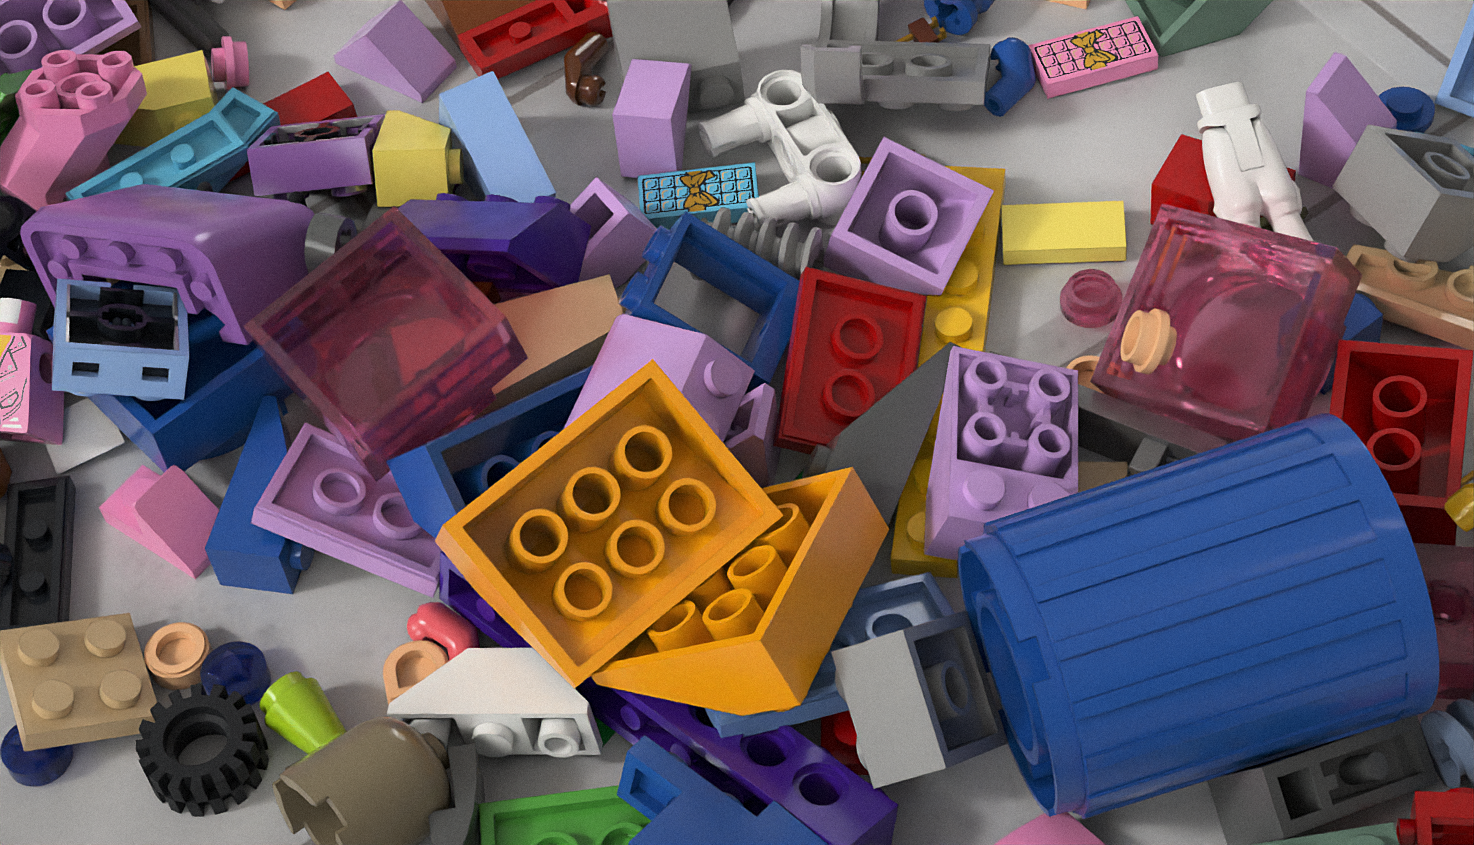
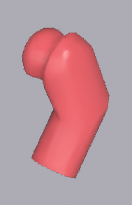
M429 602L422 604L417 609V613L411 615L407 621V631L413 641L422 640L432 643L437 641L447 648L449 661L467 648H480L476 627L443 603Z

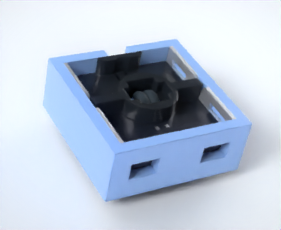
M57 278L53 328L52 391H66L84 397L109 394L135 396L146 401H159L164 398L184 400L189 362L187 310L177 288L133 285V289L111 288V283Z

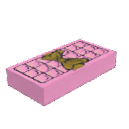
M1138 16L1028 45L1032 52L1035 74L1047 99L1158 69V53Z

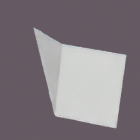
M71 394L64 399L62 445H45L56 473L59 475L125 443L120 429L88 397Z

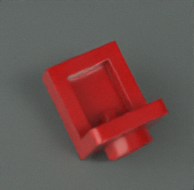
M1460 787L1445 792L1415 791L1410 819L1398 818L1396 834L1399 845H1474V789Z

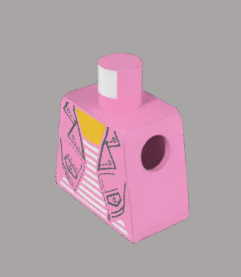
M0 298V440L62 445L64 391H52V343L32 335L37 305L20 299Z

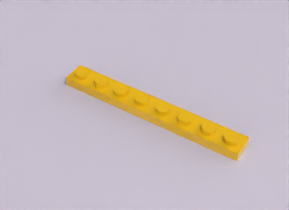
M945 166L994 190L942 295H927L917 368L949 342L966 349L982 352L986 350L1002 220L1001 205L1004 203L1006 187L1005 169ZM943 394L898 501L890 558L892 574L919 575L931 572L933 577L958 578L959 567L957 560L924 554L926 494Z

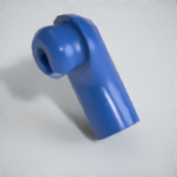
M1008 37L996 43L990 54V60H998L999 63L995 68L1001 72L1002 77L986 91L984 106L990 113L998 117L1004 116L1036 83L1031 49L1024 41L1015 37Z

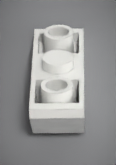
M467 648L390 702L387 711L388 717H394L414 727L422 735L427 732L433 734L441 742L447 754V747L469 743L476 744L478 755L492 758H500L507 755H550L558 758H567L573 755H601L603 742L589 702L534 648Z

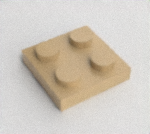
M130 613L0 630V663L24 752L140 734L138 729L143 719L155 723L150 709L157 701Z

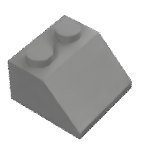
M606 0L622 86L632 59L692 64L687 114L745 101L740 60L727 0Z
M1367 125L1332 186L1351 205L1349 213L1361 223L1373 227L1386 240L1384 242L1386 250L1393 256L1408 263H1416L1419 259L1447 263L1474 246V157L1452 138Z
M966 610L831 652L836 666V687L841 698L848 705L856 730L857 754L861 764L869 772L874 789L949 768L1008 744Z

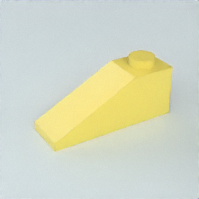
M203 50L134 66L143 75L147 95L114 144L148 147L210 112L218 103V97Z

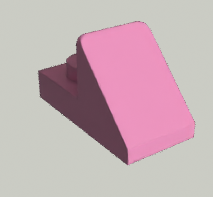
M142 465L99 507L108 524L194 579L211 564L205 551V546L219 509L179 467L172 465L160 476Z

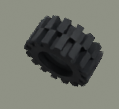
M202 684L190 685L191 697L183 699L178 689L168 694L173 704L166 709L157 702L150 709L155 723L142 720L138 730L143 739L136 740V752L140 758L138 761L155 795L162 803L167 801L170 809L180 814L187 805L191 816L204 817L205 805L210 804L215 815L227 811L223 800L232 796L237 805H239L248 798L243 789L245 784L254 789L258 788L262 782L258 769L267 770L269 758L265 750H269L250 703L246 704L241 694L234 690L229 696L225 686L213 684L210 695H207ZM207 735H223L227 738V744L224 749L210 761L198 765H183L179 762L181 752L194 740Z

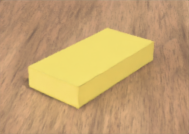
M1124 201L1001 205L1003 265L1126 261Z

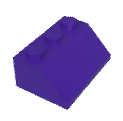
M440 193L437 194L436 200L410 199L362 232L359 236L358 245L363 250L426 288L539 293L579 281L591 225L570 212L571 206L569 203L550 196H537L534 199V203H524L506 196L494 194L486 195L484 201H469L458 195Z

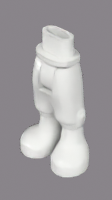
M1243 82L1229 83L1199 92L1196 98L1203 118L1197 122L1199 133L1203 134V159L1208 183L1214 199L1213 212L1216 214L1222 228L1231 236L1235 258L1234 265L1219 283L1223 304L1235 306L1255 301L1269 295L1279 288L1281 284L1284 291H1295L1330 279L1337 270L1334 259L1328 250L1312 239L1300 216L1302 212L1300 188L1291 179L1270 131L1261 117H1259L1262 113L1258 104H1250ZM1260 215L1264 216L1272 226L1279 252L1278 265L1261 229Z

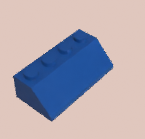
M593 365L570 374L386 461L414 522L436 539L444 523L560 433L571 414Z

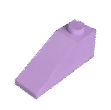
M596 177L570 205V212L591 225L578 282L610 274L614 288H617L624 284L646 261L641 256L657 228L634 203ZM490 291L475 309L535 293Z

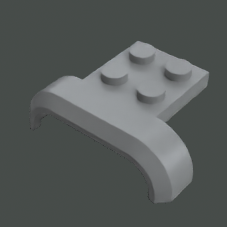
M821 0L820 30L816 47L809 44H801L802 85L817 103L863 105L865 101L879 102L880 106L887 109H906L912 107L914 103H938L939 108L948 111L968 110L973 107V104L984 105L990 68V44L878 41L880 0Z

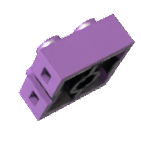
M385 114L271 126L247 149L254 196L273 195V198L276 200L288 201L291 194L295 191L301 192L305 199L309 197V191L331 188L332 196L337 197L366 192L367 184H372L375 181L372 150Z

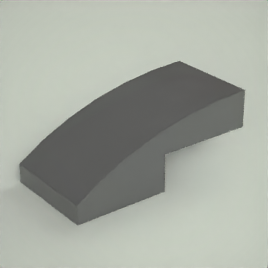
M469 743L447 747L456 808L434 811L428 816L432 845H481L479 803H485V792L476 744Z

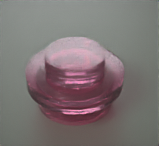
M1097 269L1081 270L1072 275L1062 288L1060 293V309L1064 317L1077 326L1084 328L1102 327L1113 322L1119 316L1122 310V292L1108 273Z

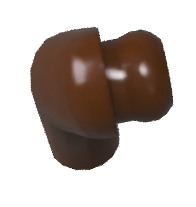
M597 32L587 33L564 56L566 94L578 106H582L583 103L593 107L602 103L606 91L600 90L601 87L606 85L604 79L599 75H592V68L608 53L609 49L605 37Z

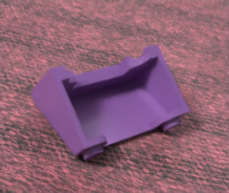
M141 184L43 206L21 226L20 235L54 309L57 278L106 282L105 279L110 278L177 288L187 313L198 314L205 308L215 314L225 324L219 331L223 342L248 345L310 278L305 262L304 249L307 229L315 214L302 204L285 200Z

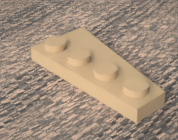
M1353 244L1331 277L1330 282L1337 278L1355 293L1367 296L1377 309L1383 313V319L1474 351L1473 265H1470L1469 269L1451 272L1438 269L1437 261L1419 259L1416 263H1408L1393 256L1387 250Z

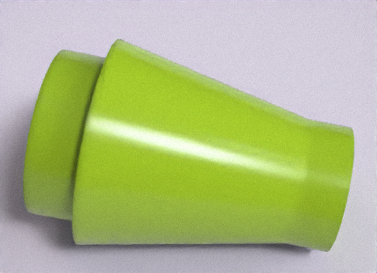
M294 671L282 676L268 688L261 698L259 707L265 714V725L306 754L313 752L346 732L318 681L315 678H305L301 672Z

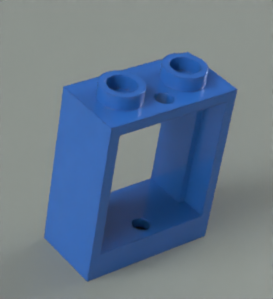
M687 211L682 214L669 230L660 225L650 238L641 256L649 262L644 274L638 271L632 277L620 297L618 304L626 308L624 314L702 333L654 304L675 262L759 314L741 356L725 346L723 347L755 370L745 394L764 383L769 385L791 337L800 281Z

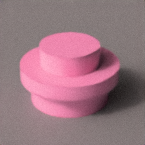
M222 36L221 48H211L213 82H223L225 93L232 87L249 86V61L246 41L233 42L231 36Z

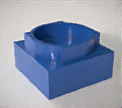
M119 280L111 286V288L133 289V285L167 287ZM285 305L248 345L223 342L219 331L225 324L207 309L203 308L198 314L187 313L189 362L184 400L164 398L159 401H146L135 396L98 394L88 398L163 472L172 465L186 471L199 460L211 459L229 453L246 443L264 395L276 396L282 414L285 416L289 412L284 399L322 372L307 325ZM54 326L46 330L52 345Z

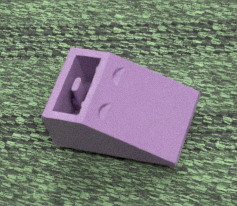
M956 346L952 347L926 494L924 554L958 561L959 547L965 545L964 540L983 535V525L985 523L1078 493V370Z

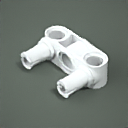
M794 70L771 72L759 82L757 92L753 93L751 98L744 101V106L708 121H701L698 124L701 130L699 132L702 143L711 158L756 140L760 143L767 142L775 154L785 177L790 183L757 198L747 199V210L753 214L756 232H759L767 217L775 218L777 228L806 217L811 221L818 219L828 225H837L862 178L859 156L844 135L836 116L831 110L826 108L824 103H817L804 89L801 73Z

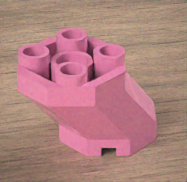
M58 50L42 58V68L32 71L15 94L20 116L0 146V184L29 203L36 210H39L43 206L64 202L63 199L66 198V192L111 168L107 153L147 95L143 75L134 67L132 56L126 51H113L104 55H76L71 50Z

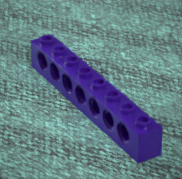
M441 551L439 599L503 648H533L474 590L446 554ZM591 676L575 688L589 702L593 715L632 745L636 744L643 736H647L667 752H672L681 757L689 768L722 792L736 797L744 808L755 816H758L769 804L775 801L829 845H892L899 805L891 800L880 787L874 789L872 783H868L836 760L826 748L814 744L789 725L779 726L778 729L743 737L744 734L721 738L717 728L713 727L705 709L702 707L596 685Z

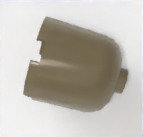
M376 717L354 726L286 767L285 771L279 774L280 778L272 784L277 805L291 833L295 834L302 828H305L315 845H418L431 835L428 816L434 811L449 809L452 801L449 777L446 769L450 767L449 756L441 742L433 734L427 732L422 735L414 727L394 717Z

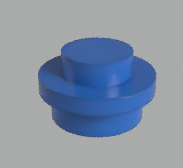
M1394 87L1382 92L1378 96L1396 118V129L1425 133L1432 125L1435 105L1432 99L1423 91L1412 87Z

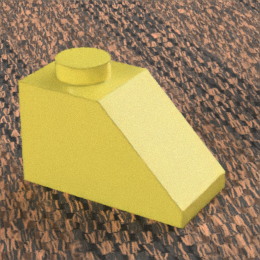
M387 110L372 150L377 207H398L410 199L436 200L437 194H452L455 184H463L464 160L461 148L452 149L451 128L400 110Z

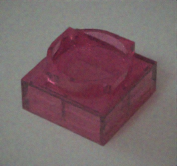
M1162 204L1090 382L1108 396L1187 426L1236 441L1306 419L1314 398L1319 393L1329 374L1337 353L1338 341L1342 340L1347 328L1344 325V321L1363 275L1337 247ZM1156 308L1168 312L1170 326L1176 329L1177 338L1173 354L1168 363L1164 366L1158 365L1151 374L1146 375L1136 372L1132 363L1122 360L1121 342L1126 325L1134 312L1140 310L1149 313L1152 309Z
M395 206L243 326L274 371L376 482L390 472L386 461L456 429L473 419L497 399L491 388L528 359L507 317Z

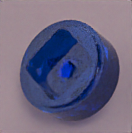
M242 641L229 642L214 649L204 660L200 671L201 682L207 695H210L213 684L223 685L229 696L235 690L244 697L246 704L250 703V705L255 704L263 697L271 683V672L261 650L253 644Z
M16 724L5 735L1 744L0 755L9 774L16 782L25 786L37 787L49 784L65 773L73 758V746L71 744L24 752Z

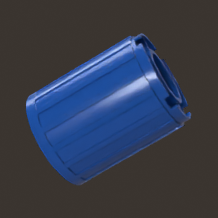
M1322 413L1255 436L987 522L983 525V535L964 540L965 545L959 547L958 550L959 576L965 610L967 611L986 673H991L1003 708L998 710L1008 746L1030 793L1041 810L1049 817L1072 811L1082 815V819H1086L1425 713L1432 707L1437 696L1440 669L1435 620L1426 581L1411 535L1397 501L1369 450L1343 420L1329 413Z

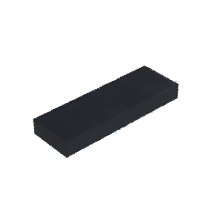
M70 475L8 484L4 544L8 546L12 554V562L8 578L0 591V630L69 621L76 488Z

